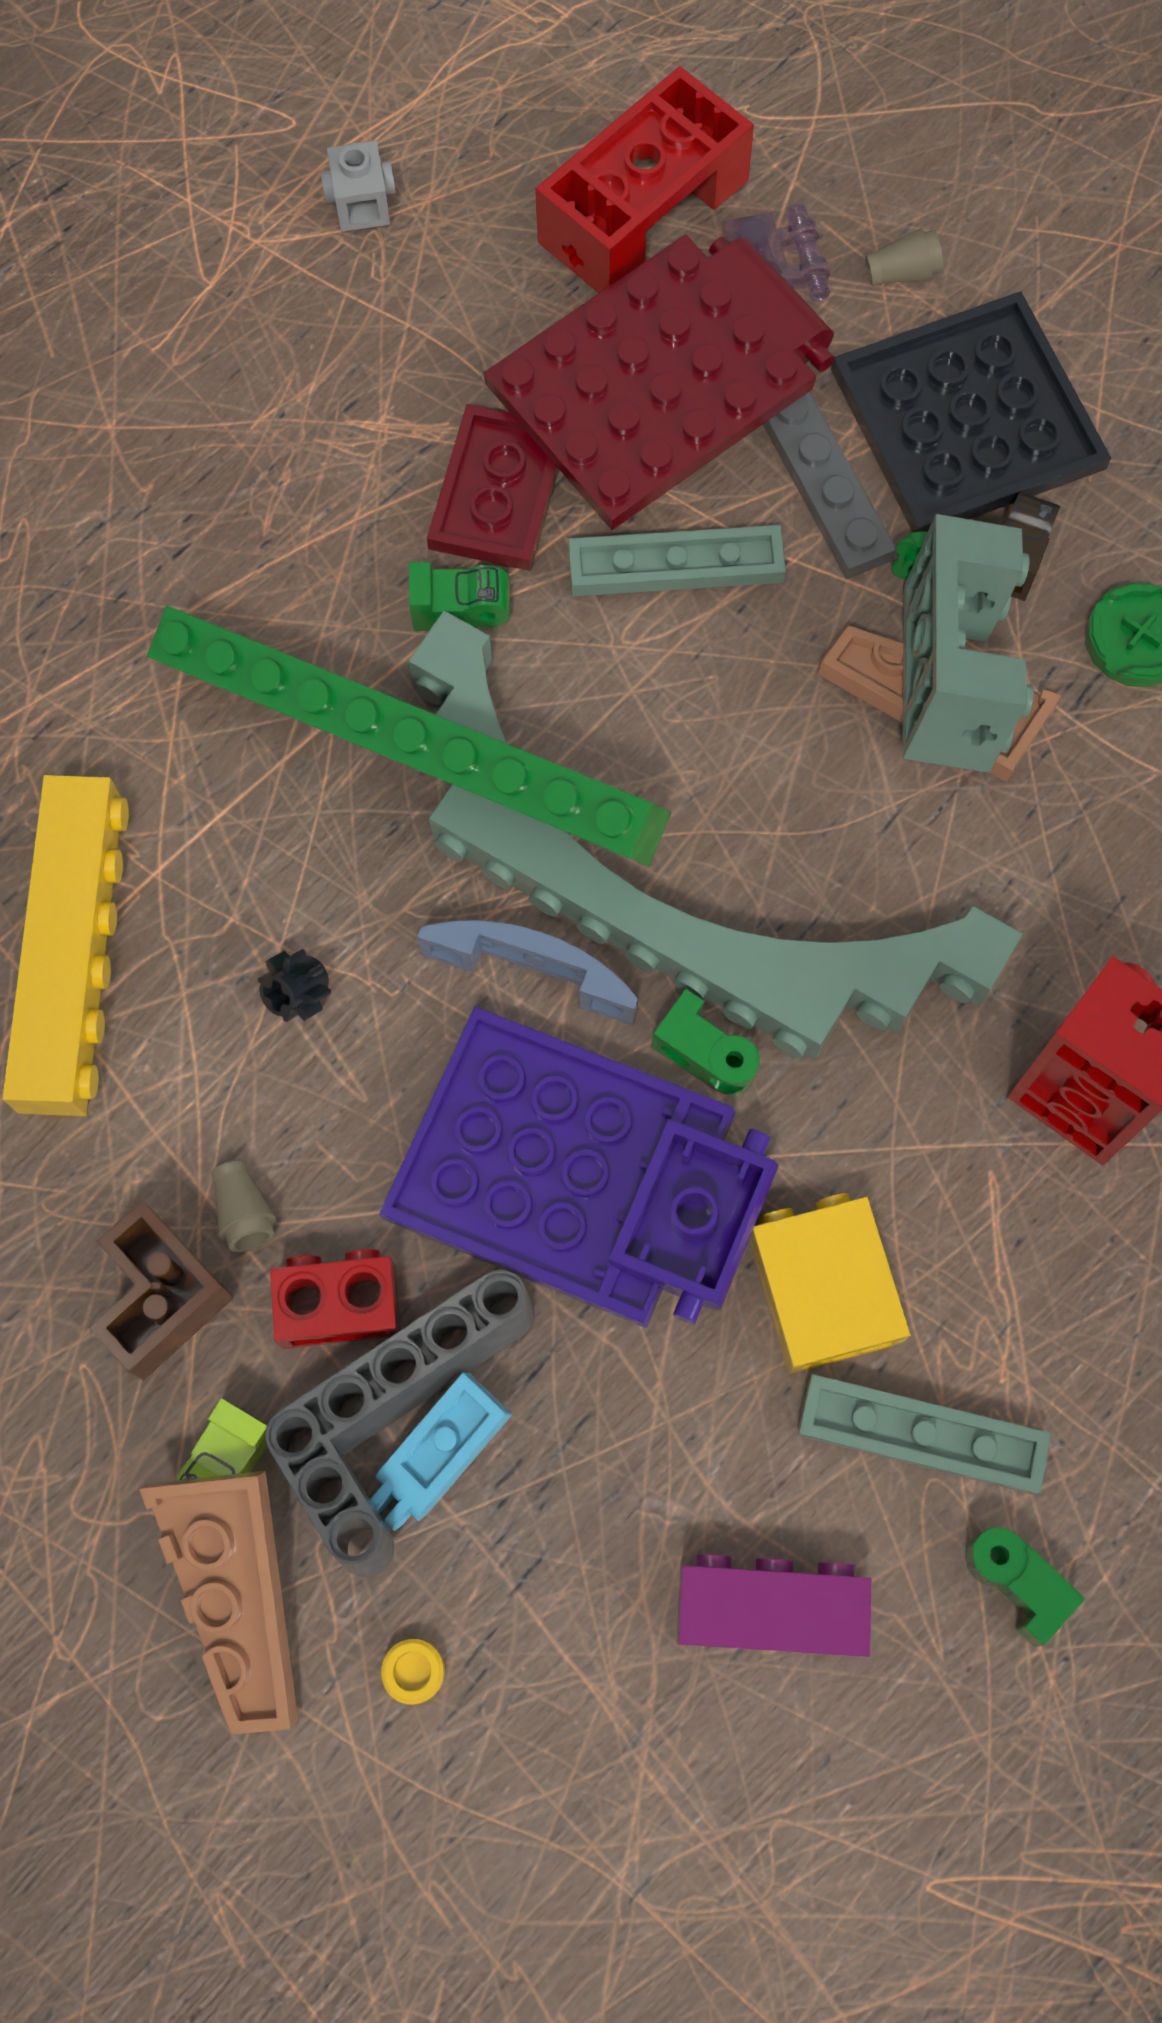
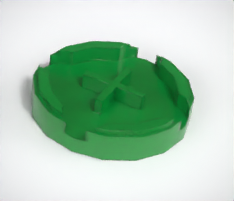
M1144 583L1126 584L1113 588L1096 604L1085 626V646L1092 662L1108 678L1126 686L1148 688L1162 684L1161 587Z

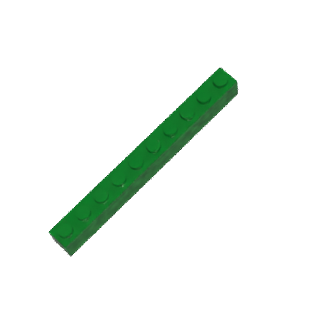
M167 605L146 656L647 866L651 864L672 814L652 802Z

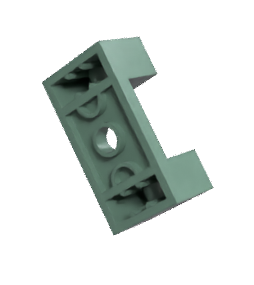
M940 514L935 515L904 585L903 759L989 773L1000 753L1009 750L1014 736V728L1019 719H1026L1033 703L1034 688L1033 685L1027 684L1026 659L964 649L966 639L988 641L997 621L1003 622L1007 617L1011 594L1015 586L1021 587L1026 580L1030 558L1028 553H1023L1021 528Z

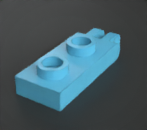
M463 1372L375 1476V1479L382 1486L370 1500L378 1513L382 1512L394 1498L399 1502L384 1521L393 1531L400 1528L411 1515L417 1521L423 1519L513 1415L471 1373Z

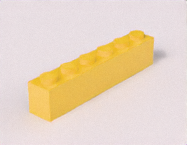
M44 775L2 1098L18 1114L86 1116L88 1099H95L97 1095L99 1075L97 1066L92 1065L95 1044H101L105 1031L104 1013L99 1009L101 989L109 987L111 978L110 958L108 955H105L107 936L114 935L117 925L116 905L114 902H111L113 883L121 881L123 873L122 853L117 849L119 831H126L129 820L127 799L121 797L110 777Z

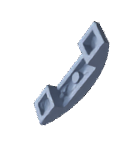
M480 920L441 922L420 928L417 939L422 956L473 973L482 953L581 985L579 990L580 1008L634 1025L637 1016L638 998L629 987L597 959L559 938L518 925Z

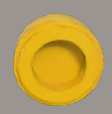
M408 1639L394 1645L387 1652L381 1667L382 1682L388 1694L396 1701L409 1705L420 1704L431 1699L441 1688L445 1677V1665L440 1652L431 1643L420 1639Z

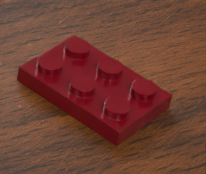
M466 404L427 535L428 550L531 571L559 469L510 412Z

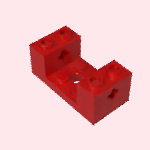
M679 65L535 188L538 243L596 292L600 293L645 262L646 231L692 192L711 209L715 210L748 181L754 124ZM636 159H651L657 165L650 169H641L632 163Z
M1114 956L1099 973L1007 1097L1102 1166L1162 1111V989L1155 985L1153 977L1145 969L1134 963H1123ZM1137 1018L1147 1024L1144 1033L1138 1032L1133 1027L1137 1022Z

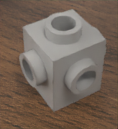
M377 141L350 143L344 146L327 148L330 170L321 171L326 204L336 202L341 232L391 225L386 195L396 193L391 161H380Z

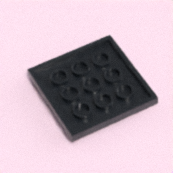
M1021 291L838 355L832 363L831 371L913 533L928 532L936 514L972 519L1015 503L1019 492L1035 496L1104 471L1110 463L1111 456Z

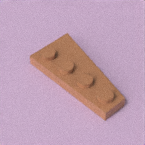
M848 625L822 660L818 675L903 723V643ZM1043 689L1041 695L1034 693L1028 717L1026 719H1019L1014 728V736L1009 750L1000 753L989 772L990 774L1004 782L1008 781L1056 708L1062 695Z
M266 1471L148 1483L139 1488L146 1510L152 1508L162 1537L158 1539L166 1563L173 1564L185 1597L180 1601L189 1624L195 1622L206 1653L202 1656L230 1735L291 1730L298 1722Z

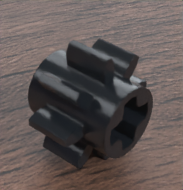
M301 949L292 955H289L284 950L265 961L269 972L258 978L260 983L259 992L263 1004L271 1013L282 1016L285 1022L298 1015L303 1021H306L323 1010L319 1000L331 994V989L328 988V973L319 960L312 956H307L306 951Z

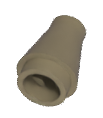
M920 228L874 253L865 255L867 271L872 286L881 283L932 280L933 274L944 271L943 255L936 230L924 232Z
M230 1161L216 1167L211 1175L215 1184L219 1239L227 1242L229 1250L232 1252L252 1251L269 1243L275 1235L273 1225L276 1222V1218L248 1174L245 1163L243 1161Z

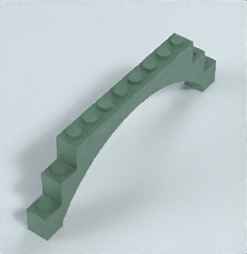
M443 611L408 661L414 689L422 698L432 704L441 705L443 702L435 715L507 743L497 720L486 678V670L493 661L490 636ZM451 785L429 818L432 837L435 841L434 845L447 857L458 862H462L464 858L481 867L482 874L495 885L504 889H509L512 885L529 895V901L543 913L553 917L560 913L577 923V929L588 939L602 945L608 941L626 951L625 957L638 968L650 973L654 972L655 969L674 979L673 984L680 992L683 993L687 989L702 1000L705 997L724 1008L722 1012L730 1021L745 1029H752L753 1026L773 1037L772 1042L777 1048L795 1058H801L805 1055L815 1061L848 1006L857 1010V1017L868 1026L881 1031H885L888 1028L898 1034L930 979L939 983L941 991L953 1000L961 1003H969L971 1001L980 1007L1023 933L974 906L971 907L967 916L963 919L926 931L879 940L826 943L782 940L751 934L693 917L650 897L602 865L567 832L455 785Z

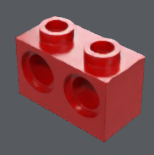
M362 1249L345 1253V1261L321 1263L320 1256H297L286 1259V1267L270 1269L274 1341L281 1348L290 1349L390 1338L401 1331L396 1266L391 1257H380V1250ZM365 1280L379 1283L381 1293L378 1300L372 1306L358 1308L351 1304V1292L358 1283ZM308 1286L320 1289L321 1299L315 1310L303 1315L293 1312L292 1299L297 1291Z

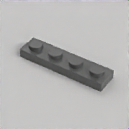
M808 392L764 423L763 426L847 580L894 561L896 548L811 393Z

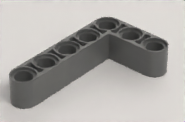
M495 1270L485 1274L281 1409L271 1418L266 1428V1442L270 1452L327 1549L350 1573L359 1577H372L381 1573L390 1564L394 1555V1541L389 1529L344 1455L452 1384L463 1372L468 1373L522 1337L531 1328L535 1309L523 1281L516 1274L506 1270ZM505 1296L518 1298L516 1306L510 1312L504 1315L491 1313V1308L498 1299ZM455 1329L467 1331L465 1340L459 1346L453 1349L441 1347V1342L448 1332ZM403 1363L416 1364L413 1375L407 1381L402 1383L390 1382L393 1371ZM354 1396L364 1397V1404L356 1415L349 1418L340 1417V1409L348 1399ZM312 1430V1438L303 1450L297 1453L288 1452L289 1443L298 1432ZM341 1479L342 1489L340 1494L329 1503L319 1504L318 1493L321 1487L330 1480ZM361 1530H373V1542L370 1548L363 1554L350 1556L348 1554V1544L351 1538Z

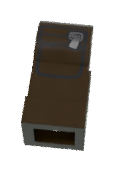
M1019 492L1005 526L1022 529L1023 553L1029 554V570L1024 584L1021 587L1015 586L1011 597L1026 601L1050 538L1048 537L1060 505L1023 492Z

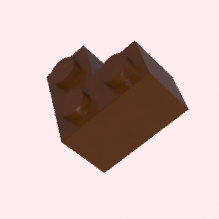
M143 1200L96 1241L131 1279L135 1286L91 1324L89 1328L129 1373L143 1381L234 1299L159 1215Z

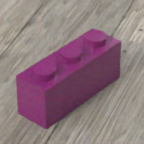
M695 1554L694 1566L680 1567L677 1644L870 1657L872 1578L855 1577L856 1565L819 1562L818 1574L793 1573L792 1560L757 1558L756 1570L731 1569V1557Z

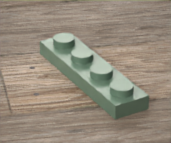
M781 525L568 539L572 597L784 583L786 568Z
M811 1374L797 1436L1031 1495L1041 1494L1051 1433Z

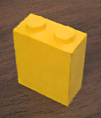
M849 1193L833 1195L815 1203L817 1210L794 1216L792 1208L780 1209L762 1215L758 1218L760 1225L754 1226L749 1242L788 1374L900 1345L911 1336L868 1197L851 1201Z

